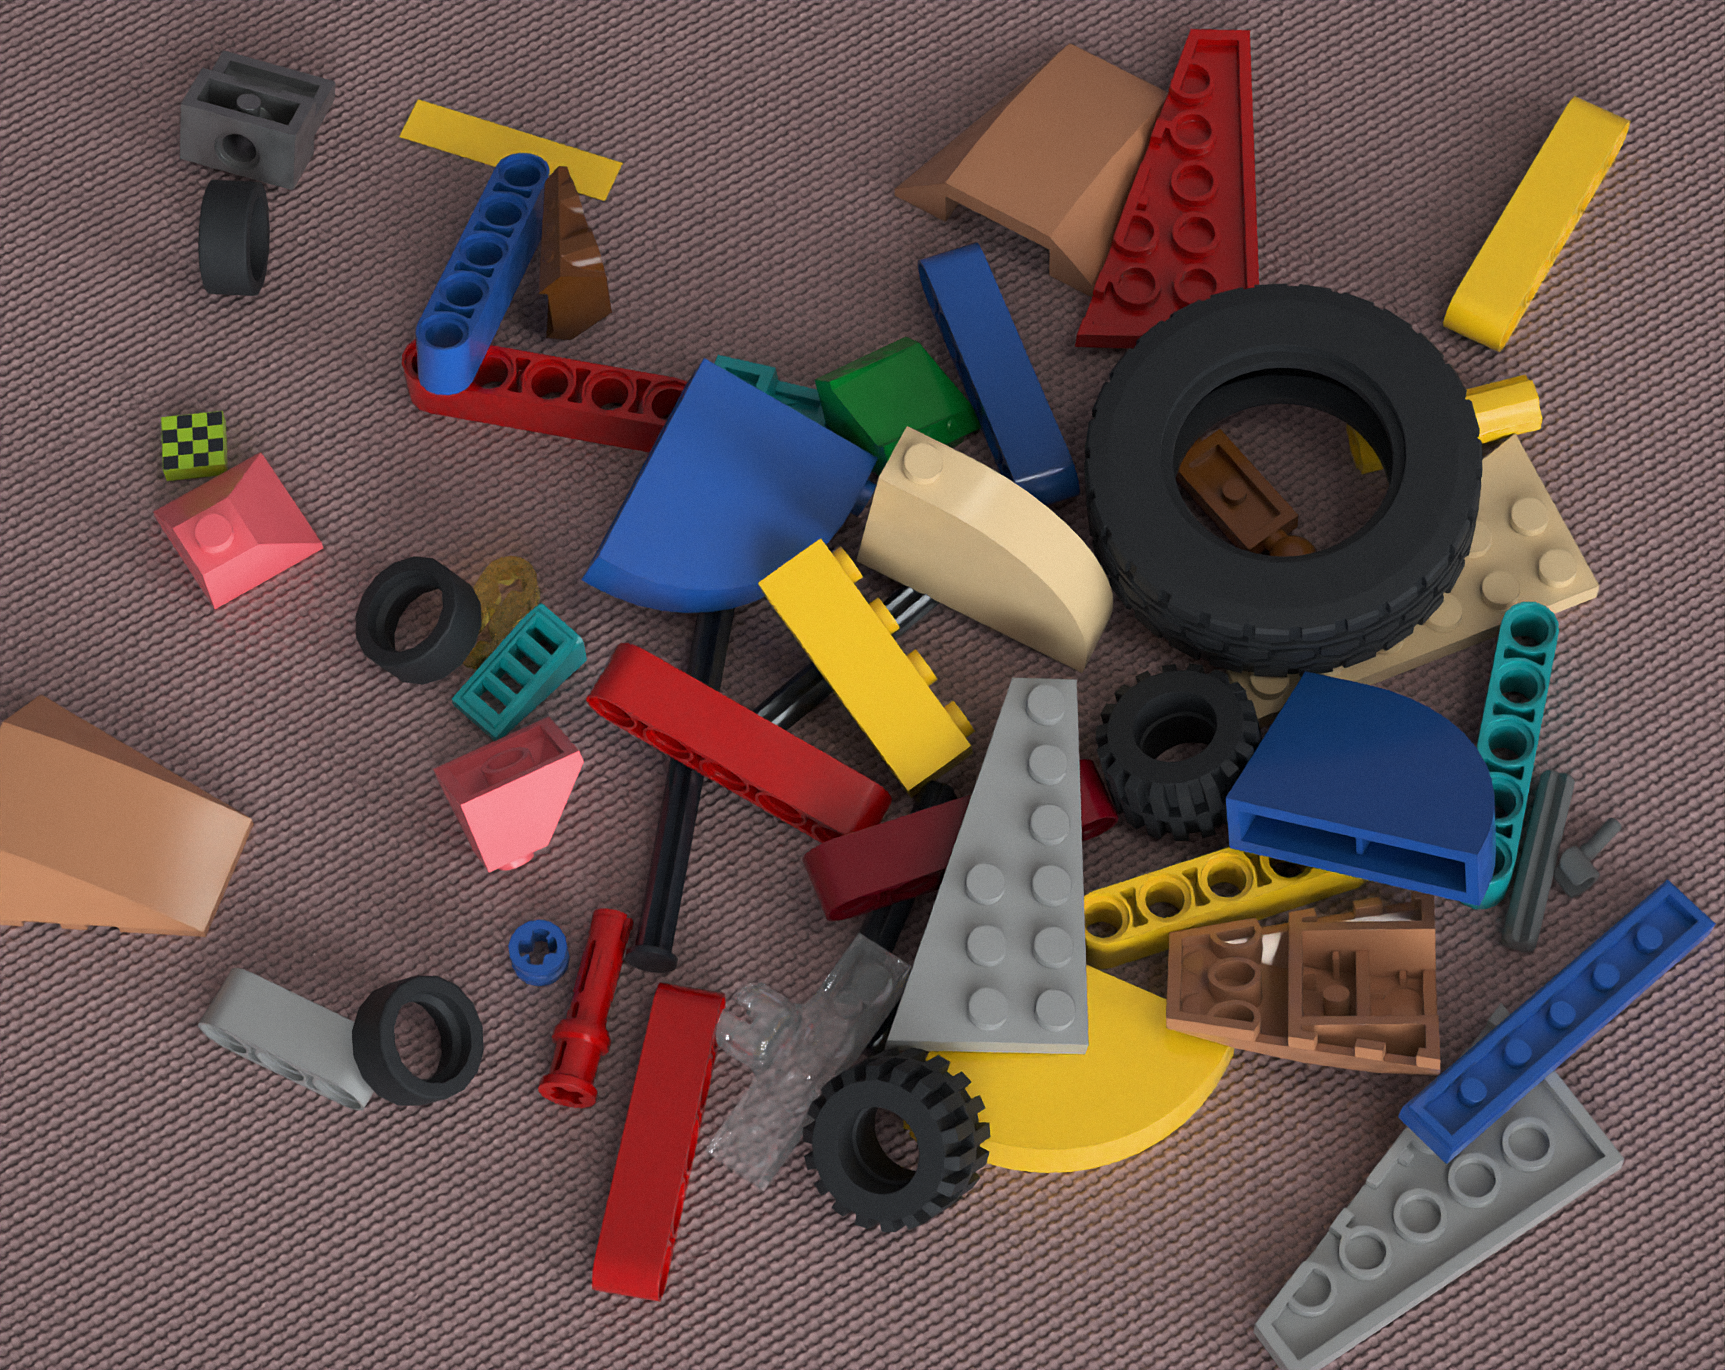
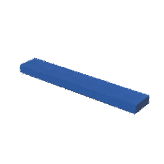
M1667 879L1402 1107L1398 1118L1446 1164L1449 1163L1709 936L1716 923Z

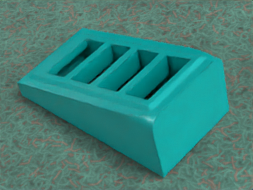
M539 603L514 627L451 699L452 704L493 741H497L506 736L587 661L584 641L544 604ZM544 639L556 651L551 655L539 644L540 641ZM525 655L540 667L535 675L519 662ZM508 674L522 687L517 695L499 680L503 675ZM487 690L506 706L500 714L480 698Z

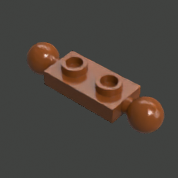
M1218 429L1204 440L1199 437L1194 442L1180 465L1176 480L1235 547L1256 554H1260L1267 549L1269 556L1284 557L1317 552L1315 546L1306 538L1297 535H1287L1298 527L1299 515L1221 429Z

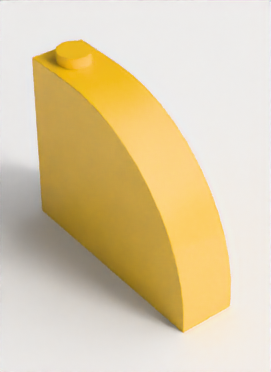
M1086 965L1089 1046L1086 1054L929 1051L925 1060L927 1062L939 1055L950 1061L947 1072L955 1076L962 1071L971 1081L965 1088L971 1099L978 1095L981 1096L985 1109L977 1113L979 1122L990 1124L991 1135L990 1138L980 1144V1147L990 1151L987 1164L1019 1171L1061 1173L1093 1169L1112 1164L1138 1154L1166 1138L1182 1126L1210 1096L1234 1055V1048L1166 1028L1167 999ZM903 1119V1127L910 1130V1136L917 1142L912 1129Z

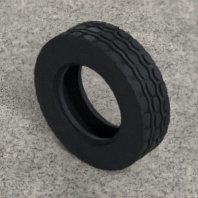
M1287 283L1254 285V288L1243 289V287L1210 295V299L1204 301L1197 300L1170 314V318L1165 322L1159 321L1138 338L1134 349H1127L1109 373L1110 382L1103 383L1092 409V417L1094 419L1088 423L1084 450L1086 457L1084 475L1089 533L1094 539L1092 540V545L1096 557L1105 574L1110 575L1109 583L1126 609L1134 610L1135 618L1158 638L1164 637L1167 639L1169 646L1196 660L1200 658L1207 660L1209 665L1237 673H1242V671L1254 672V676L1287 677V674H1299L1302 677L1305 671L1316 674L1333 672V668L1342 665L1344 668H1348L1376 657V652L1381 649L1387 651L1410 636L1417 624L1423 625L1444 602V592H1451L1465 566L1464 558L1470 553L1481 494L1483 471L1482 441L1477 438L1480 434V428L1472 401L1465 399L1466 388L1452 365L1449 363L1445 364L1443 360L1444 355L1422 333L1417 334L1412 329L1413 325L1386 308L1381 310L1374 306L1375 303L1346 292L1342 294L1332 292L1331 288L1304 284L1287 286ZM1271 404L1306 406L1333 415L1355 429L1369 443L1381 461L1389 487L1380 507L1370 520L1344 541L1327 549L1299 556L1284 557L1256 554L1237 548L1216 537L1187 508L1178 490L1176 476L1191 446L1214 424L1239 411Z

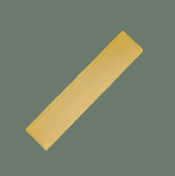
M419 99L399 136L496 167L500 160L508 155L531 153L547 162L550 175L558 166H566L579 194L602 201L606 200L623 164Z

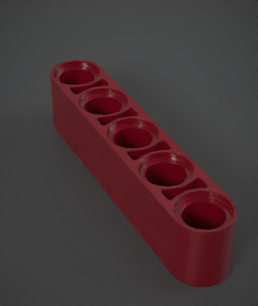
M1090 759L1079 760L1082 842L1107 832L1116 825L1119 819L1098 770ZM972 794L831 839L807 852L802 861L826 919L831 922L850 919L896 902L905 901L938 890Z

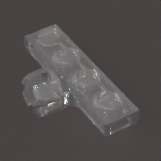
M858 933L816 994L805 1004L792 1002L762 982L745 985L737 991L732 999L748 1009L746 1014L753 1019V1022L749 1025L730 1011L723 1009L716 1025L715 1037L719 1047L725 1053L751 1069L754 1077L750 1087L705 1151L712 1158L764 1192L803 1137V1127L814 1121L807 1112L812 1101L823 1095L820 1089L829 1080L853 1066L903 995L912 969L911 965Z

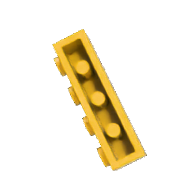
M820 538L758 582V585L910 798L919 793L926 783L931 780L936 781L973 754L972 746L966 738L972 735L975 730L954 701L943 707L929 686L938 679L920 653L914 649L905 655L891 636L900 627L883 602L877 597L868 604L854 585L863 576L846 551L840 546L831 552Z

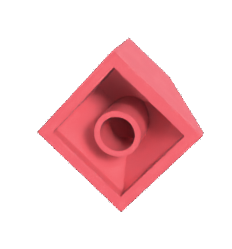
M262 452L153 511L156 520L214 609L221 607L323 549L322 542Z
M548 716L433 770L475 855L490 873L496 869L507 871L518 868L529 862L534 857L535 851L549 845L584 761L577 747Z

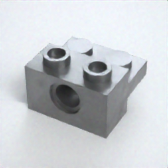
M223 50L212 70L201 69L181 103L180 159L294 190L314 154V136L335 100L336 81Z

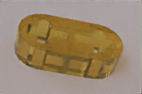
M505 556L492 561L474 585L473 589L481 603L482 625L479 634L482 633L489 620H491L488 627L491 642L480 640L462 663L465 667L477 670L514 627L537 606L540 599L537 573L532 564L523 558ZM515 579H519L523 592L510 591L500 606L502 597L499 584L510 586Z

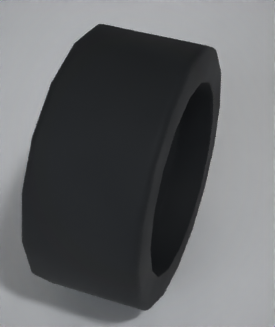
M211 180L205 189L199 220L198 253L202 284L208 294L257 296L264 284L269 256L270 222L266 191L261 182Z
M413 556L391 564L373 579L363 593L355 616L356 639L366 657L405 683L424 685L445 678L461 666L472 651L482 625L481 603L469 583L437 560ZM437 589L441 590L443 608L438 623L430 635L414 648L401 652L396 651L395 631L399 618L408 605L424 593Z
M417 975L391 982L372 991L359 1007L352 1029L353 1056L363 1080L379 1097L398 1106H420L446 1100L465 1090L478 1073L484 1051L483 1028L473 1002L457 985L439 976ZM408 1002H414L422 1006L434 1019L441 1036V1058L437 1071L429 1079H420L414 1076L402 1063L395 1046L394 1026L398 1012Z

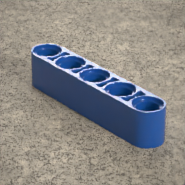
M531 153L511 154L501 159L496 165L417 323L415 333L418 379L421 386L429 392L437 395H452L460 393L470 386L542 237L545 181L550 176L547 162L539 156Z
M975 242L918 260L919 277L927 302L970 404L973 406L979 420L981 430L999 473L1029 492L1046 506L1078 496L1080 494V485L1072 457L980 245Z

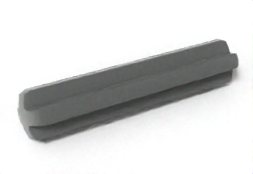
M1546 770L1540 776L1501 938L1502 944L1509 949L1532 952L1538 942L1575 785L1574 778L1567 773Z

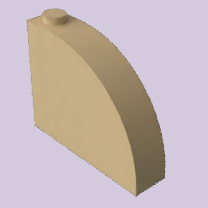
M908 426L906 427L878 478L856 561L922 594H927L932 599L1083 673L1111 618L1113 610V594L1109 580L1094 554L1060 517L1029 492L973 458Z

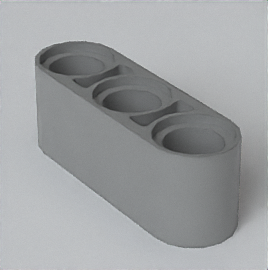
M240 968L231 969L198 1023L200 1030L220 1046L350 1109L364 1110L374 1093L372 1088L363 1080L353 1056L352 1029L354 1021L247 970Z

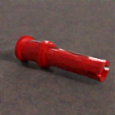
M600 908L592 914L589 935L576 977L570 1007L567 1011L566 1019H562L553 1028L551 1038L556 1047L549 1073L540 1078L538 1091L544 1098L567 1107L588 1108L596 1103L598 1091L593 1086L601 1056H605L611 1046L609 1032L606 1030L607 1018L621 972L626 945L634 925L632 918H627V914L614 909Z

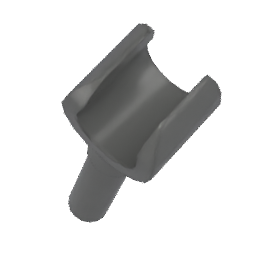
M1609 818L1586 843H1583L1580 847L1572 846L1562 854L1559 865L1554 870L1553 877L1570 898L1585 892L1600 877V873L1590 861L1621 830V824L1616 819Z

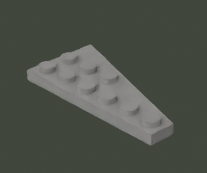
M1012 677L891 1027L885 1050L893 1048L908 1050L912 1047L925 1051L1086 1054L1089 1046L1077 679Z
M1502 1003L1488 1019L1487 1025L1469 1049L1510 1015ZM1466 1048L1462 1055H1464L1469 1049ZM1555 1070L1447 1164L1406 1126L1367 1177L1364 1186L1347 1208H1343L1330 1225L1329 1231L1308 1259L1300 1264L1255 1323L1253 1333L1281 1370H1320L1621 1169L1624 1158Z

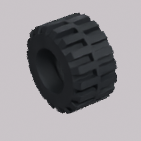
M1189 663L1186 670H1177L1176 664L1162 666L1163 673L1153 676L1150 675L1149 671H1145L1135 676L1137 680L1136 685L1129 687L1124 684L1114 693L1117 704L1106 703L1100 714L1103 725L1096 726L1095 739L1098 745L1096 750L1113 804L1118 813L1124 812L1127 823L1135 829L1145 825L1148 836L1162 839L1166 832L1173 834L1174 841H1189L1190 833L1201 832L1202 838L1216 835L1214 827L1222 823L1228 827L1226 796L1263 739L1253 702L1248 700L1246 690L1238 682L1230 684L1228 675L1217 669L1208 675L1205 674L1203 665ZM1196 742L1208 745L1199 754L1186 760L1176 762L1156 760L1164 751L1179 744Z
M911 1047L901 1054L898 1048L888 1049L875 1056L872 1055L843 1071L840 1075L829 1080L820 1089L823 1095L812 1101L807 1112L815 1121L803 1127V1142L810 1143L813 1147V1151L806 1154L804 1158L807 1170L817 1168L821 1180L814 1183L821 1196L828 1192L833 1195L836 1201L831 1208L842 1217L852 1211L856 1214L855 1225L870 1229L877 1223H880L882 1232H897L904 1226H907L908 1230L922 1225L962 1199V1195L971 1190L978 1182L980 1176L976 1171L987 1164L990 1152L980 1147V1144L991 1137L990 1124L979 1122L977 1113L984 1110L985 1106L980 1095L971 1099L965 1090L971 1083L968 1077L962 1071L955 1076L947 1072L950 1061L937 1055L926 1062L925 1050ZM878 1107L896 1113L912 1129L919 1147V1163L916 1171L896 1164L881 1148L875 1132V1116Z

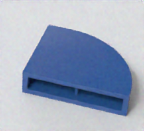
M704 358L686 383L581 580L615 598L660 611L705 613L733 609L755 602L765 597L758 582L820 538L827 545L842 527L850 513L857 517L862 513L876 487V484L867 479L878 458Z
M1305 671L1226 796L1229 847L1479 906L1490 885L1495 867L1496 829L1495 795L1492 778L1476 746L1447 718L1409 697L1379 687Z

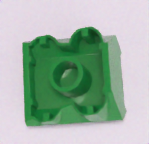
M906 336L814 380L825 422L834 433L878 458L871 471L875 472L878 476L882 473L907 426L951 448L961 444L966 435L981 428L973 406L923 346Z

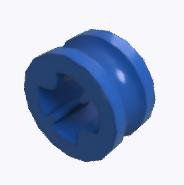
M544 920L528 921L519 926L511 935L508 948L512 967L518 978L525 983L534 986L550 985L559 980L567 971L570 957L566 937L561 929L552 922ZM540 941L547 942L549 952L556 950V953L545 954L543 964L539 965L531 964L529 954L522 956L523 953L533 952L535 942Z

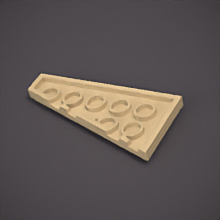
M1516 433L1482 460L1483 471L1479 510L1470 553L1464 558L1465 566L1450 593L1444 592V602L1423 625L1417 624L1410 636L1389 650L1381 649L1376 652V657L1348 668H1344L1342 665L1333 668V672L1320 675L1373 685L1498 636L1505 612L1515 604L1537 602L1545 605L1555 614L1597 597L1599 584ZM1226 670L1229 683L1238 682L1246 690L1248 700H1252L1260 728L1274 722L1301 679L1299 674H1287V677L1254 676V672L1242 671V673Z

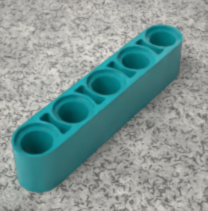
M1521 602L1513 605L1505 612L1495 647L1476 748L1484 759L1492 778L1495 806L1501 807L1507 812L1508 816L1501 819L1495 818L1496 861L1494 869L1497 875L1492 876L1487 892L1479 906L1461 902L1472 909H1488L1498 905L1505 898L1516 862L1559 635V623L1554 613L1545 605L1537 602ZM1528 636L1535 639L1540 645L1526 647L1516 642L1513 638ZM1518 692L1526 696L1529 701L1513 703L1508 701L1502 694ZM1507 748L1517 754L1519 758L1512 761L1497 758L1491 750Z

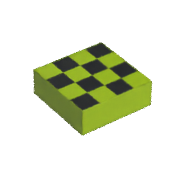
M223 411L161 417L163 472L166 481L218 476L228 470L226 420Z

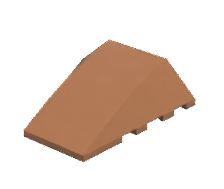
M1069 43L894 189L895 196L945 222L959 203L1049 249V276L1092 297L1096 281L1105 264L1115 230L1139 166L1143 162L1157 118L1160 116L1168 92Z
M40 694L4 720L0 727V925L24 926V922L57 923L61 925L62 929L87 930L89 925L118 927L120 932L206 937L252 830L253 820Z
M1411 891V902L1383 906L1380 897L1352 901L1353 912L1317 917L1314 908L1289 912L1288 923L1264 927L1260 926L1256 918L1169 932L1166 1028L1233 1048L1302 1063L1374 1073L1438 1077L1440 1075L1439 1015H1437L1434 895Z

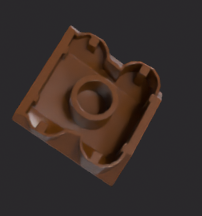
M558 166L546 179L544 187L538 294L548 295L546 338L573 340L612 313L607 277L596 239L591 228L588 227L578 192L566 166Z

